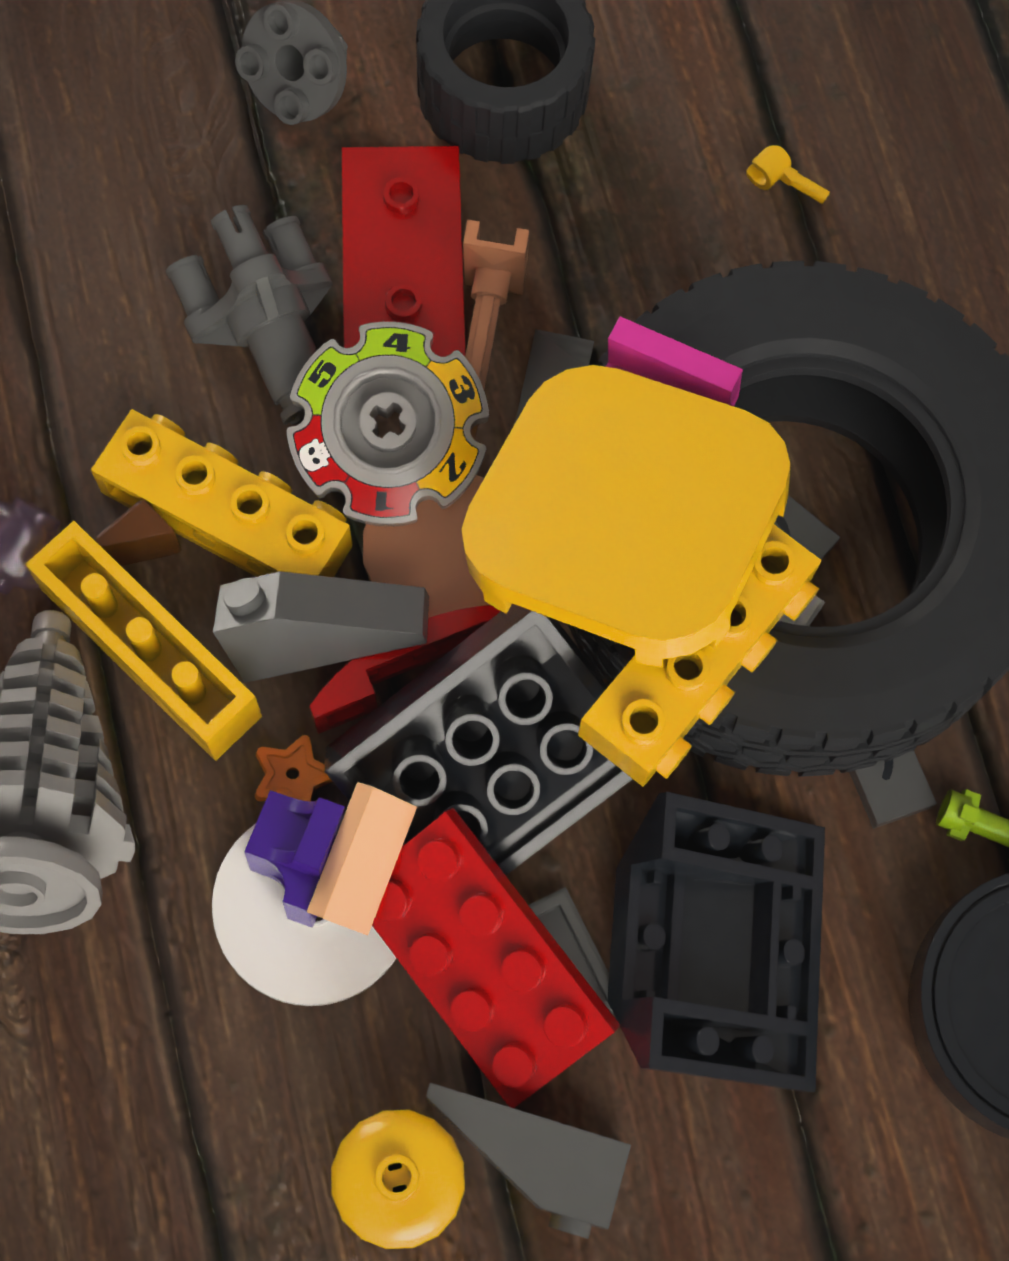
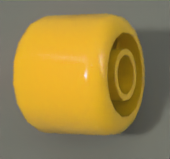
M410 1109L384 1110L358 1122L340 1142L331 1166V1196L341 1220L361 1240L384 1249L415 1248L438 1237L456 1217L465 1193L464 1161L454 1138L435 1119ZM402 1164L400 1169L389 1171V1166ZM402 1185L407 1187L402 1192H393L394 1187Z

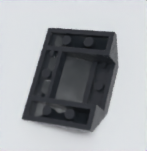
M663 792L657 795L616 868L607 1002L616 1020L619 1022L620 1028L641 1069L802 1092H815L825 827L671 792Z

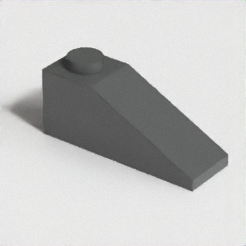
M279 571L220 585L213 633L243 681L247 683L426 644L429 595L424 587Z
M430 1083L426 1094V1101L537 1209L552 1213L548 1227L589 1239L592 1226L600 1229H609L631 1148L630 1144Z

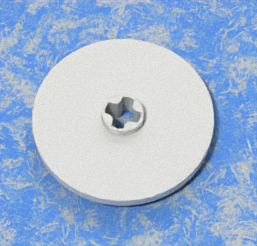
M254 824L234 843L227 853L218 871L213 889L212 916L214 929L220 947L230 965L244 981L257 991L275 1000L293 1005L323 1006L347 1000L371 987L392 966L396 960L395 955L373 926H371L369 934L365 935L325 919L315 922L313 928L287 919L282 902L285 893L283 886L270 877L250 871L244 851L256 825Z

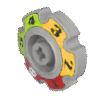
M401 322L368 323L359 327L360 340L354 347L343 348L334 339H330L314 352L304 364L292 387L290 399L294 406L301 407L305 411V417L297 426L288 427V444L298 471L318 498H324L330 492H339L345 496L346 502L343 513L347 518L368 525L386 527L414 524L418 520L417 507L422 501L433 500L442 509H446L459 499L473 482L482 465L486 446L473 439L471 430L477 424L488 421V403L478 375L460 351L456 350L446 357H440L432 352L433 333L431 331ZM393 412L399 413L400 428L403 432L398 436L389 431L383 439L378 437L377 422L374 418L378 414L384 418H389Z

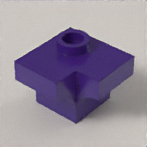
M270 790L244 853L250 871L276 880L285 889L282 902L287 919L313 928L317 916L307 913V909L345 815V806L320 797L317 801L298 800Z

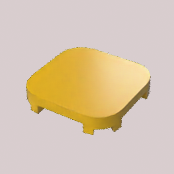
M590 365L567 369L544 381L530 397L468 506L461 530L469 573L482 590L485 602L507 614L511 605L515 604L635 649V661L639 664L663 668L664 659L691 655L708 644L715 650L730 630L731 613L778 515L784 517L789 493L791 465L785 441L769 422L746 410L617 368Z

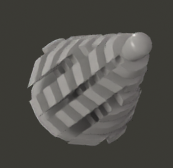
M44 610L34 617L31 638L25 639L17 645L5 666V671H2L0 674V932L8 934H47L72 929L92 919L102 904L103 891L100 879L116 873L119 861L131 862L135 853L134 837L130 824H126L127 815L123 811L120 791L113 775L107 746L104 744L99 716L92 715L95 711V705L88 681H86L79 650L69 643L72 627L71 621L63 612L56 610Z

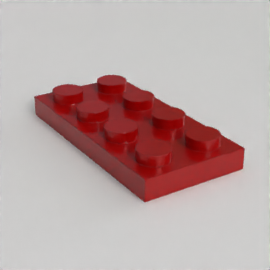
M454 808L444 812L402 846L372 926L506 1104L511 1108H515L615 1033L620 1024Z

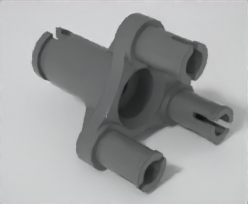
M247 205L233 206L232 210L235 215L233 221L239 233L235 231L227 210L220 212L211 220V225L216 230L233 267L229 275L232 283L227 293L219 299L204 266L202 256L192 255L180 259L166 269V274L171 279L187 317L184 320V325L192 342L195 344L249 347L276 406L280 404L282 408L280 417L283 424H298L304 420L305 411L301 407L293 405L290 399L291 390L304 364L317 351L305 321L331 288L333 282L324 263L316 262L297 216L279 219L268 225L266 230H263L264 238L268 241L273 254H268L251 218L249 207Z

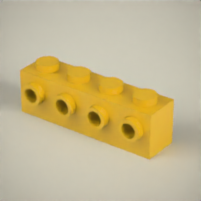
M131 409L91 468V472L102 494L128 508L132 507L137 501L144 499L168 523L176 534L256 577L279 571L334 577L352 548L350 525L346 523V517L339 510L319 500H315L312 505L294 496L290 486L277 476L261 471L258 476L238 466V460L224 448L213 443H207L203 447L185 437V432L176 423L158 414H154L150 419Z
M774 524L731 613L730 630L715 650L708 644L691 655L664 659L663 668L636 663L634 655L583 716L578 736L642 787L645 786L656 771L667 779L692 747L689 742L683 739L699 718L708 725L712 724L735 694L727 684L736 672L743 666L753 673L778 641L769 634L771 629L784 614L795 621L814 598L819 588L811 580L822 560Z

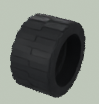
M425 0L421 8L422 15L417 21L416 28L417 94L420 98L422 114L425 120L429 121L432 131L439 139H444L450 146H459L460 154L465 153L474 157L475 160L487 163L488 161L501 162V164H515L516 161L534 160L540 158L542 154L548 151H554L563 144V140L568 135L574 133L579 126L581 115L585 113L588 102L596 40L593 37L595 26L592 14L588 13L585 0ZM492 39H511L526 43L541 51L554 64L555 69L542 79L531 84L518 87H497L471 78L461 71L453 60L465 49L479 42Z

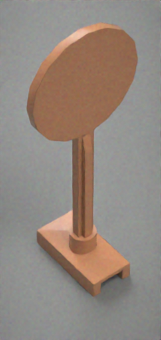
M467 219L463 241L465 285L472 286L471 297L475 300L465 357L474 368L485 391L500 305L506 304L508 293L523 295L528 263L529 230L517 228L514 246L480 240V221ZM479 424L474 426L471 430V435L474 440H476ZM476 475L464 494L446 509H442L433 500L422 501L417 507L418 520L414 524L395 527L366 524L363 530V564L371 582L424 587L429 595L428 618L458 609L490 605L485 602L482 590L469 573L461 530L468 506L484 478Z

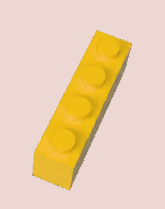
M75 521L71 522L25 564L39 588L215 761L262 717L255 695Z

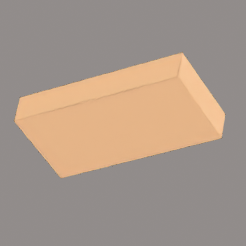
M357 782L307 913L368 935L417 807L373 786Z

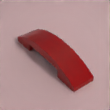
M483 605L438 614L428 618L426 644L352 659L322 688L309 706L318 734L372 712L377 708L376 694L372 685L443 657L501 611L492 605Z

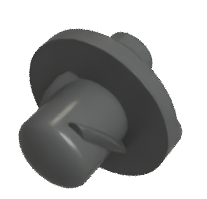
M281 0L262 7L252 16L244 31L242 47L236 53L235 64L238 73L243 79L248 81L258 100L283 123L294 125L321 117L338 103L346 84L348 46L340 32L316 8L298 0Z

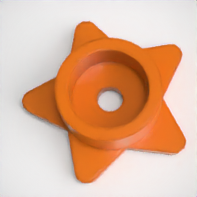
M307 735L299 737L285 750L260 747L256 752V757L265 773L255 793L257 801H266L270 790L298 800L312 801L318 788L333 782L324 772L325 764L314 759L311 740ZM289 770H296L299 776L296 779H290L286 773Z

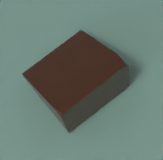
M144 499L137 501L97 535L95 540L120 566L171 556L182 550L174 530Z

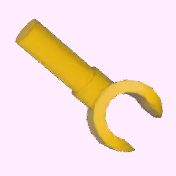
M777 145L763 149L752 160V164L746 170L748 179L762 190L770 189L780 179L786 185L794 187L821 204L824 203L830 191L799 174L796 169L792 168L788 153Z

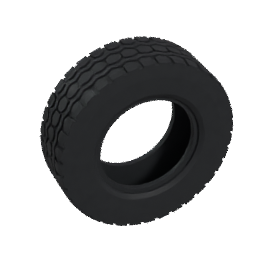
M804 261L772 262L769 268L764 269L760 263L731 269L728 276L724 278L721 273L694 282L690 285L687 293L681 288L656 303L652 313L647 310L634 321L639 325L743 369L739 398L734 407L746 410L767 422L789 421L820 426L837 432L865 448L887 468L901 487L913 513L919 545L918 565L910 595L888 611L853 624L812 627L778 621L769 632L778 641L753 673L741 666L728 682L727 686L735 694L711 725H708L699 718L683 739L692 745L689 751L701 757L707 752L715 755L714 762L741 770H746L749 765L756 767L755 773L789 776L791 771L798 772V777L833 775L835 769L840 770V773H846L875 766L877 761L885 760L887 762L913 751L917 745L926 744L948 729L1009 671V356L1006 352L1000 355L995 350L997 343L977 324L973 323L969 326L962 321L965 316L964 314L939 298L936 302H933L926 298L928 292L900 279L895 284L887 281L888 275L860 267L857 268L856 272L846 270V264L815 261L813 266H804ZM608 349L595 365L604 367L607 365ZM568 624L578 646L582 645L585 648L582 654L602 680L607 679L610 682L609 686L635 655V649Z

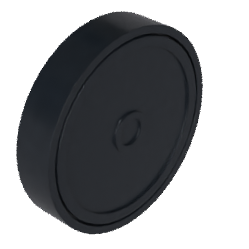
M1009 873L978 886L949 906L934 922L924 937L914 960L910 975L908 1002L914 1041L922 1062L935 1084L947 1099L969 1119L983 1128L1009 1139Z

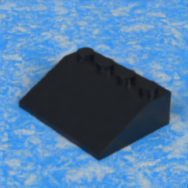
M515 604L511 605L507 614L502 611L330 743L326 747L324 772L349 801L357 782H360L416 806L417 809L403 846L444 812L454 808L505 875L632 780L629 775L578 736L581 719L607 689L606 684L557 620Z

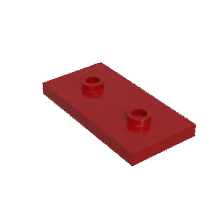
M459 146L342 147L344 348L354 347L359 342V327L361 325L375 322H401L431 331L433 333L431 350L435 355L446 357L458 350L465 356Z

